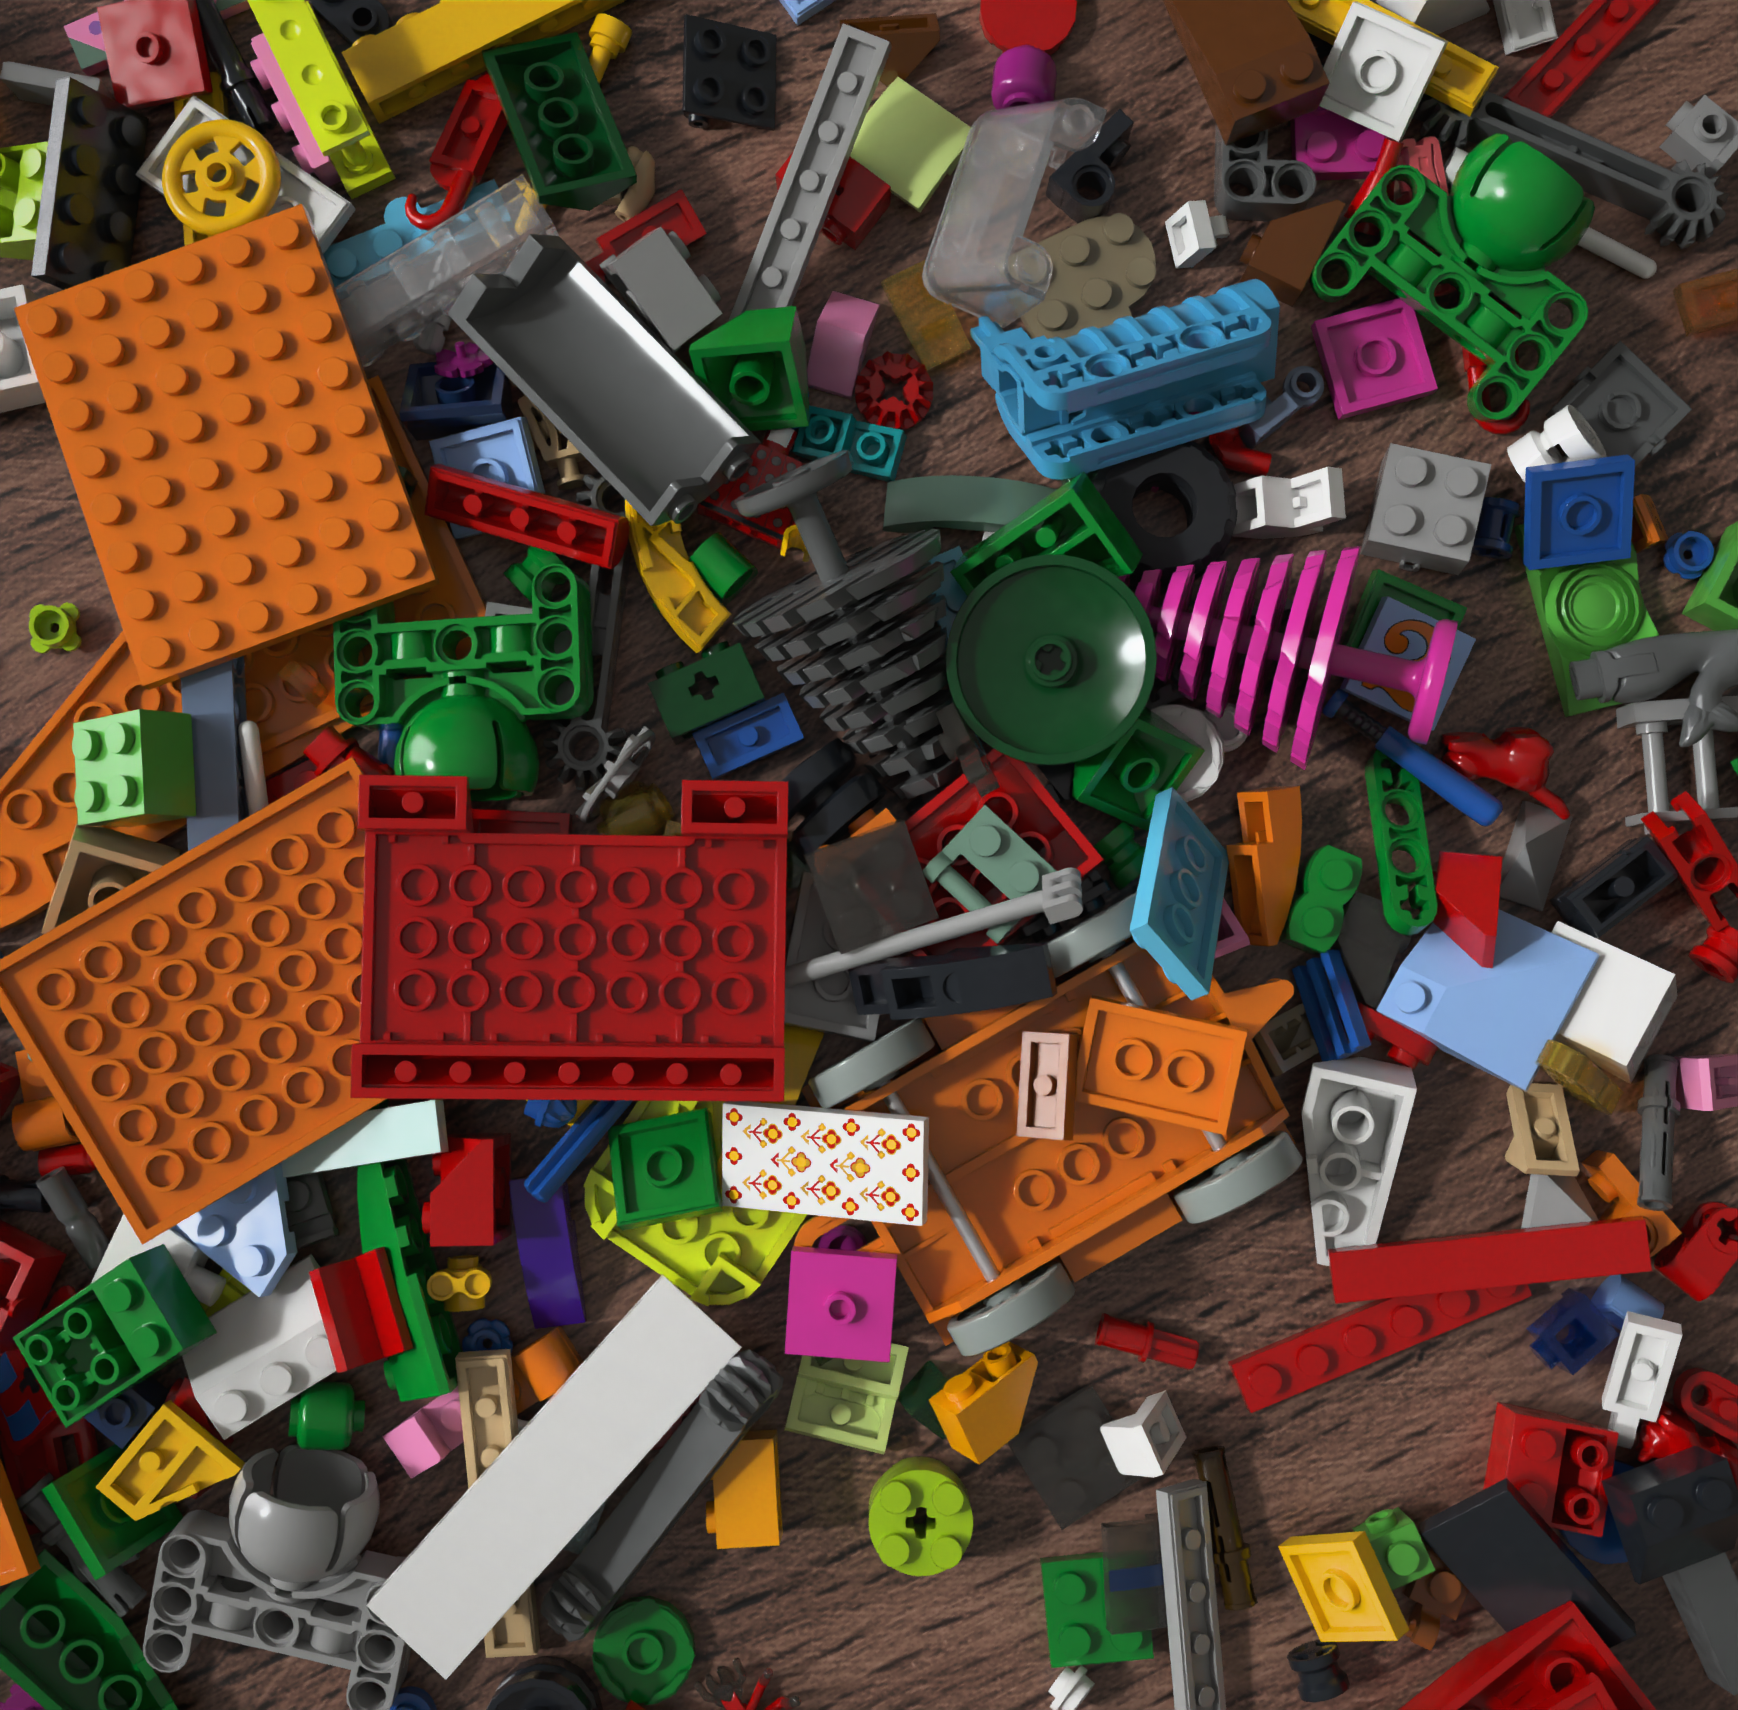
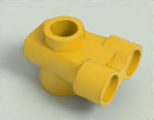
M460 1255L448 1257V1268L436 1271L427 1282L428 1294L433 1299L444 1302V1311H472L485 1308V1295L492 1286V1276L479 1263L478 1255Z

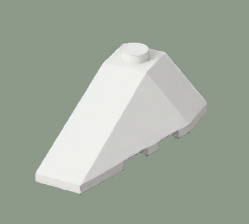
M1365 1057L1316 1062L1312 1065L1301 1113L1317 1264L1329 1266L1327 1249L1371 1245L1377 1242L1417 1092L1413 1071L1410 1067Z

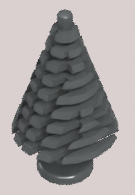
M842 450L773 478L734 500L739 513L749 518L787 507L816 570L752 604L733 619L735 622L732 624L746 637L750 635L752 637L762 636L758 640L760 643L754 646L767 661L770 659L772 661L788 659V661L777 667L778 673L788 684H806L801 687L799 696L809 707L825 708L820 718L832 731H846L850 728L842 737L843 743L853 754H865L868 751L871 753L868 755L871 760L863 765L875 776L884 777L887 774L892 776L887 781L888 783L884 785L901 800L905 797L910 799L920 795L906 807V810L912 816L948 787V785H942L952 780L959 773V756L950 752L943 756V753L954 745L953 741L957 739L955 722L943 721L954 711V700L951 691L940 690L948 684L946 657L939 658L947 648L948 636L947 628L941 629V625L935 626V622L946 616V597L943 594L937 597L936 593L932 594L941 587V582L944 581L943 563L936 561L931 564V561L928 562L941 550L940 530L930 529L927 532L921 530L910 533L905 537L902 535L887 540L873 549L871 546L844 557L817 495L818 491L844 478L853 469L854 462L849 450Z

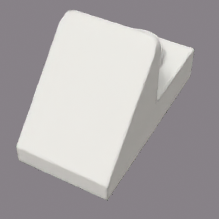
M1166 1390L1148 1396L1135 1414L1103 1424L1100 1427L1118 1471L1123 1475L1153 1478L1163 1475L1187 1438Z

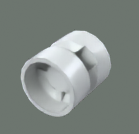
M1567 405L1544 421V431L1542 433L1532 430L1507 447L1510 460L1524 482L1526 467L1607 457L1606 451L1595 431L1582 414L1572 405ZM1559 444L1567 455L1562 457L1555 446Z

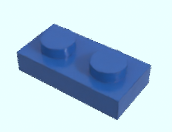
M784 693L692 733L713 780L722 778L805 741Z

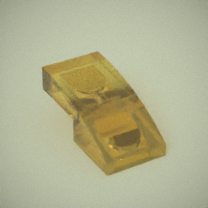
M927 259L880 282L921 363L925 364L926 371L971 349L951 302L947 304Z

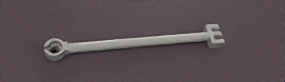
M1070 867L1042 875V890L787 966L785 967V988L1041 912H1045L1050 924L1077 917L1083 911L1081 873L1078 869Z

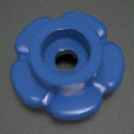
M1688 531L1685 534L1675 533L1665 543L1667 552L1663 556V561L1669 572L1673 574L1678 573L1683 579H1695L1701 576L1702 570L1706 569L1711 563L1714 556V548L1710 539L1702 533ZM1684 551L1691 553L1689 560L1684 558Z
M481 1318L474 1321L468 1327V1336L462 1342L463 1352L511 1349L512 1353L513 1350L510 1329L504 1322L498 1319L487 1320L486 1318ZM484 1339L492 1341L491 1348L484 1347Z

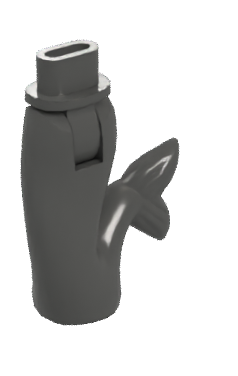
M1738 629L1686 632L1646 637L1611 647L1605 651H1592L1589 659L1573 661L1569 664V673L1576 699L1579 701L1597 698L1600 703L1609 702L1611 699L1619 703H1636L1653 699L1665 693L1691 674L1699 673L1690 691V705L1683 717L1679 741L1680 747H1688L1699 742L1708 733L1710 728L1723 732L1738 731V713L1722 701V694L1725 691L1738 686Z

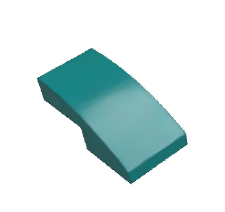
M809 405V426L799 427L798 436L792 451L795 455L814 461L832 453L849 450L854 462L851 473L886 482L895 481L907 435L903 430L857 421L852 414Z

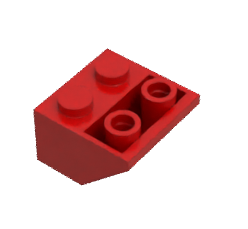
M1497 1402L1483 1490L1507 1478L1551 1528L1602 1537L1608 1500L1601 1481L1612 1477L1619 1433L1615 1430L1549 1411Z

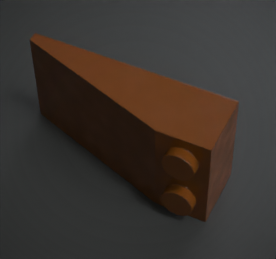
M1163 0L1226 146L1318 109L1330 82L1308 33L1287 0Z

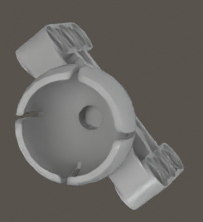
M298 1444L289 1445L279 1455L275 1470L273 1497L270 1495L271 1479L278 1453L273 1448L255 1454L244 1464L235 1480L229 1498V1518L215 1515L206 1510L191 1511L181 1519L162 1543L158 1556L143 1643V1655L147 1663L153 1669L160 1672L172 1673L178 1671L187 1663L204 1636L349 1669L351 1672L346 1699L350 1710H390L407 1675L412 1648L366 1605L380 1586L407 1557H395L366 1550L361 1556L359 1555L371 1539L379 1515L380 1492L374 1472H368L367 1467L360 1459L339 1450H305ZM187 1540L192 1541L197 1547L192 1546ZM280 1611L286 1613L291 1618L284 1616ZM380 1635H385L389 1637L392 1641L383 1639ZM372 1682H375L382 1687L376 1686Z

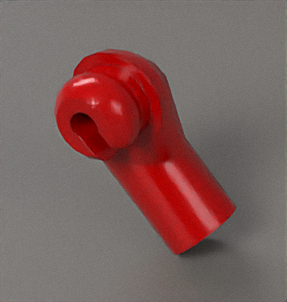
M1240 426L1208 436L1210 446L1226 469L1254 476H1267L1272 454L1246 448L1239 435Z

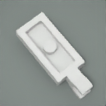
M1627 1311L1602 1395L1603 1409L1612 1411L1608 1428L1619 1433L1617 1446L1632 1448L1640 1419L1652 1422L1657 1421L1683 1336L1681 1324Z

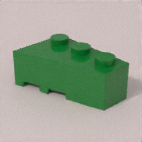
M1083 471L964 553L950 573L966 595L969 596L974 588L993 572L1023 558L1048 554L1073 556L1091 561L1120 577L1132 574L1135 571L1143 553Z

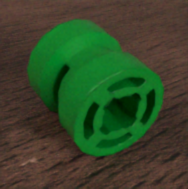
M530 546L527 549V557L522 563H512L503 572V575L532 603V581L537 571L543 566L552 563L566 565L553 552ZM568 580L560 581L556 585H564Z
M1125 821L1121 822L1093 846L1105 860L1107 869L1110 871L1109 879L1118 890L1124 888L1141 874L1146 846H1140L1138 842L1136 843L1133 840L1135 831Z

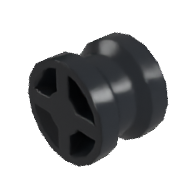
M1315 1640L1304 1643L1288 1653L1289 1665L1293 1671L1298 1673L1300 1679L1297 1689L1303 1701H1326L1343 1694L1349 1689L1350 1682L1345 1671L1339 1668L1337 1662L1340 1652L1336 1642Z

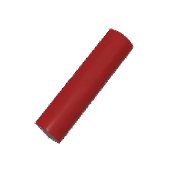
M439 463L430 466L424 515L608 569L617 566L623 557L630 529L629 520L626 517Z

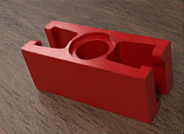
M1685 791L1673 798L1670 804L1676 812L1682 810L1693 824L1691 831L1679 836L1674 826L1668 828L1654 811L1642 817L1641 820L1661 852L1677 871L1679 881L1698 911L1713 929L1718 932L1727 927L1729 923L1715 905L1718 902L1712 893L1718 892L1727 886L1738 899V864L1707 813Z

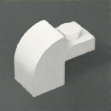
M1325 467L1292 479L1261 475L1234 485L1237 495L1236 509L1238 510L1236 526L1232 534L1234 537L1255 539L1297 537L1322 532L1323 525L1346 519L1342 468Z

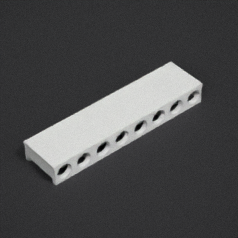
M662 1274L380 1586L366 1606L444 1679H447L709 1385V1382L719 1373L720 1369L724 1368L742 1347Z

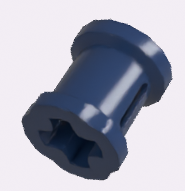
M1484 497L1471 553L1492 559H1508L1512 557L1513 547L1509 543L1515 518L1520 517L1522 513V507H1520L1519 503L1504 498Z

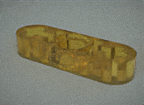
M1547 1039L1535 1062L1537 1066L1572 1097L1605 1114L1612 1115L1624 1093L1589 1058L1557 1041Z

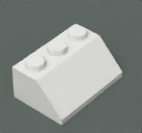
M312 1254L287 1268L271 1295L259 1298L250 1291L209 1316L208 1318L217 1333L182 1356L195 1399L224 1440L337 1371L309 1275L310 1271L320 1268Z

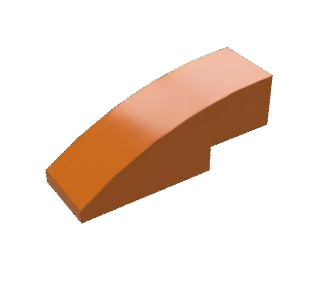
M1300 786L1266 787L1237 792L1243 842L1226 846L1235 917L1249 937L1250 945L1268 947L1277 945L1289 914L1301 855L1302 808Z

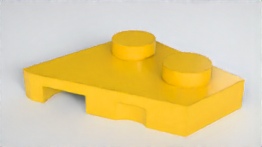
M170 1400L161 1406L96 1488L132 1519L137 1521L169 1504L196 1494L200 1490L219 1481L235 1476L243 1468L245 1462Z

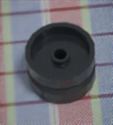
M840 738L829 742L814 755L808 757L782 780L788 782V827L802 817L805 818L792 832L787 844L789 849L804 865L813 861L814 853L819 847L833 845L849 831L848 826L853 821L873 808L888 792L870 772L859 773L844 785H839L853 770L857 757Z
M540 1656L521 1662L506 1674L486 1710H603L597 1686L584 1669L564 1658Z

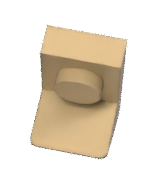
M1531 1083L1528 1091L1525 1092L1510 1084L1506 1096L1514 1137L1505 1154L1506 1161L1525 1174L1577 1176L1580 1169L1562 1085Z

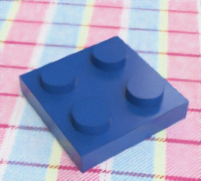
M1627 454L1526 467L1523 564L1529 570L1631 558L1635 460Z

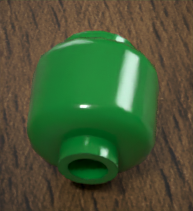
M317 1382L299 1395L291 1398L288 1437H296L298 1445L305 1450L345 1449L351 1443L353 1432H363L365 1400H355V1391L350 1383Z

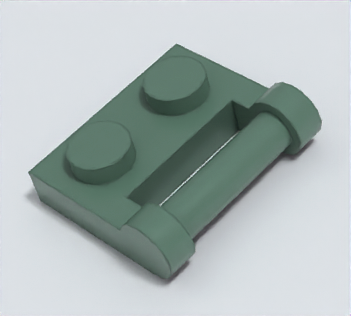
M984 805L949 844L927 864L921 874L932 884L940 883L970 912L992 904L952 867L962 855L1009 899L1042 890V875L1055 872L1056 870L993 811ZM1024 918L987 928L989 930L986 935L998 945Z

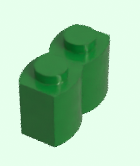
M1330 845L1317 848L1306 857L1297 876V896L1292 899L1279 942L1309 954L1325 953L1331 948L1342 929L1344 919L1343 905L1354 895L1361 880L1362 859Z

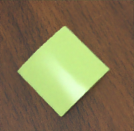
M897 77L867 112L850 157L890 185L892 194L921 213L946 174H952L977 137L978 132L910 84Z
M891 1343L890 1362L833 1358L819 1366L814 1356L802 1355L784 1430L884 1454L909 1347Z

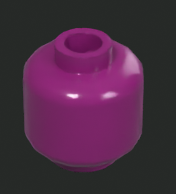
M1022 45L1009 49L998 57L993 69L991 95L993 106L1007 120L1017 124H1029L1043 117L1051 110L1055 101L1057 80L1056 64L1051 56L1034 46Z

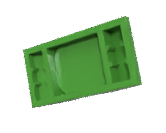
M1520 524L1514 527L1522 559H1524V524ZM1632 541L1631 558L1529 570L1524 565L1565 718L1623 704L1613 701V699L1606 703H1600L1597 698L1578 701L1575 697L1570 678L1569 664L1573 661L1589 659L1592 651H1605L1611 647L1637 639L1659 636L1643 601L1639 586L1637 553Z

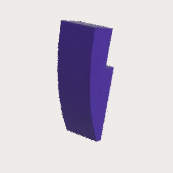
M529 1176L516 1177L509 1181L518 1250L534 1327L539 1329L585 1323L587 1318L575 1220H572L567 1179L549 1201L543 1203L535 1199L526 1190L524 1182Z

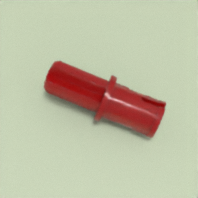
M1106 1313L1101 1315L1096 1332L1095 1345H1103L1137 1355L1138 1361L1143 1363L1148 1358L1186 1370L1194 1368L1199 1355V1343L1196 1340L1155 1329L1154 1323L1150 1321L1145 1326L1115 1318Z

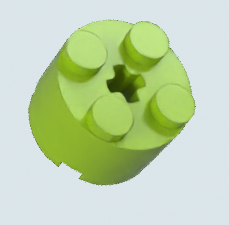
M921 1456L902 1459L892 1465L873 1486L869 1499V1532L874 1548L882 1562L907 1575L930 1576L953 1568L961 1560L970 1543L973 1532V1515L967 1489L960 1478L941 1461ZM918 1507L926 1508L928 1516L922 1524L914 1523L913 1516H915L916 1508Z

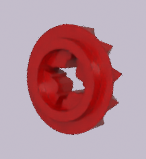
M887 351L882 356L873 360L869 359L860 374L857 375L855 384L856 404L862 416L869 423L906 430L919 423L928 413L933 400V382L926 370L925 364H920L908 353L902 355L892 354ZM882 376L894 384L899 383L901 380L904 382L908 378L907 384L903 387V396L907 406L902 400L899 401L894 396L887 400L883 399L878 403L881 400V396L885 393Z

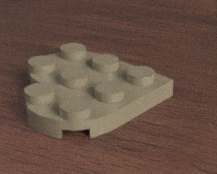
M1116 213L1111 216L1103 215L1087 219L997 262L996 270L1030 338L1033 339L1044 335L1047 339L1053 337L1063 339L1077 335L1083 328L1090 326L1101 328L1113 324L1118 318L1124 316L1132 317L1130 310L1143 301L1156 276V257L1151 241L1141 228L1135 225L1128 215Z

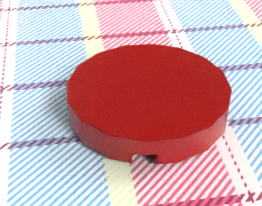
M981 0L979 21L984 37L991 45L994 44L997 48L1001 49L1002 54L1017 46L1030 45L1043 50L1051 56L1060 49V45L1066 41L1067 37L1069 38L1074 29L1077 1Z

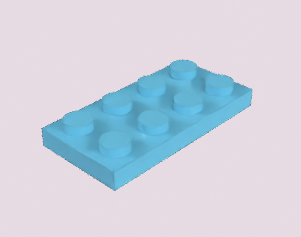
M1171 787L1155 796L1130 923V932L1136 944L1140 948L1146 949L1162 967L1167 979L1177 984L1192 1001L1210 992L1229 862L1225 848L1177 791Z

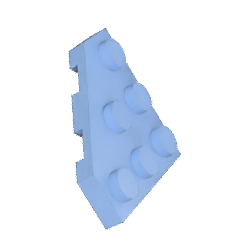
M281 1163L172 1227L259 1298L271 1295L297 1254L294 1232H289L284 1202L290 1200L286 1177H283Z

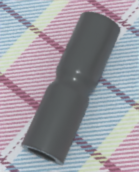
M59 1167L37 1180L36 1185L57 1219L65 1225L67 1235L88 1269L96 1268L100 1265L110 1240L96 1217L88 1211L85 1199L65 1167Z

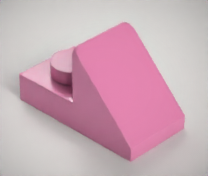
M458 1386L452 1392L436 1397L382 1436L411 1479L443 1460L453 1449L464 1442Z

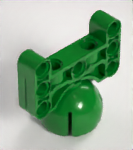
M1500 133L1493 134L1481 141L1465 157L1456 172L1450 196H1447L1448 194L1421 174L1418 169L1410 165H1399L1391 168L1383 175L1320 257L1310 277L1312 291L1318 298L1326 302H1336L1350 294L1367 273L1485 363L1488 367L1473 384L1467 396L1469 412L1475 419L1482 422H1495L1509 417L1515 412L1583 328L1588 318L1586 300L1549 271L1545 272V267L1565 257L1581 241L1591 224L1595 211L1594 202L1584 196L1582 186L1558 164L1524 142L1512 143L1513 141L1508 135ZM1393 181L1407 183L1412 191L1411 202L1405 205H1397L1391 202L1386 192L1387 185ZM1363 222L1375 225L1380 233L1379 243L1373 247L1359 245L1354 237V227ZM1409 231L1410 233H1412L1414 236H1416L1419 240H1421L1423 243H1425L1427 246L1433 249L1440 256L1438 257L1437 255H1435L1433 252H1431L1428 248H1426L1424 245L1418 242L1407 232ZM1329 264L1342 266L1347 272L1348 283L1340 289L1327 287L1322 281V269ZM1449 283L1457 289L1459 302L1455 308L1444 309L1436 303L1434 290L1438 284ZM1490 293L1492 296H1494L1496 299H1498L1500 302H1502L1505 306H1507L1520 317L1517 318L1514 314H1512L1510 311L1504 308L1501 304H1499L1497 301L1491 298L1488 294ZM1552 303H1562L1569 308L1571 322L1566 329L1556 328L1550 323L1548 311ZM1520 344H1528L1537 351L1538 363L1532 371H1525L1516 364L1514 358L1515 351ZM1487 385H1496L1505 394V404L1499 412L1487 410L1482 403V392Z
M552 563L545 565L535 574L532 581V613L395 623V607L392 601L370 609L363 615L358 616L356 614L333 623L335 705L340 717L349 724L372 731L403 729L395 751V775L469 777L471 802L518 799L521 796H531L538 782L540 762L536 742L525 722L528 719L538 721L578 718L588 712L593 703L594 686L589 586L582 577L563 564ZM569 580L571 588L568 596L560 602H553L552 592L556 584L560 581ZM570 630L572 633L570 647L565 652L556 654L554 640L562 631ZM470 637L472 642L470 653L464 659L457 660L455 654L456 646L463 638ZM371 644L373 650L372 657L368 663L360 666L358 661L359 652L364 646ZM532 669V671L502 673V670ZM433 675L431 678L404 679V677ZM572 681L574 694L571 700L566 704L558 705L555 697L557 688L563 682ZM372 694L374 699L373 708L368 715L362 717L359 709L360 703L365 696Z

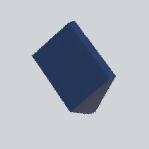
M436 362L409 365L399 414L401 422L416 441L439 439L513 419L511 384L509 378L494 362L489 367L484 368L482 373L461 378L460 375L457 378L440 376L435 373L434 366L437 365Z

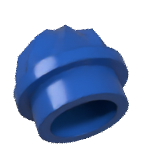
M528 1100L523 1114L535 1119L534 1125L538 1127L559 1128L574 1118L577 1112V1100Z

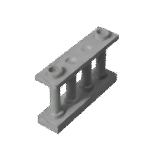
M1723 696L1722 701L1738 713V696ZM1689 699L1642 701L1629 703L1616 709L1617 729L1636 728V736H1642L1648 813L1625 817L1626 827L1644 826L1645 835H1650L1641 818L1652 811L1656 813L1668 828L1671 826L1676 828V824L1692 823L1682 810L1678 812L1669 810L1663 734L1668 733L1669 725H1682L1684 714L1690 705ZM1710 728L1702 740L1693 745L1697 801L1712 822L1738 820V807L1720 808L1713 731L1716 729Z

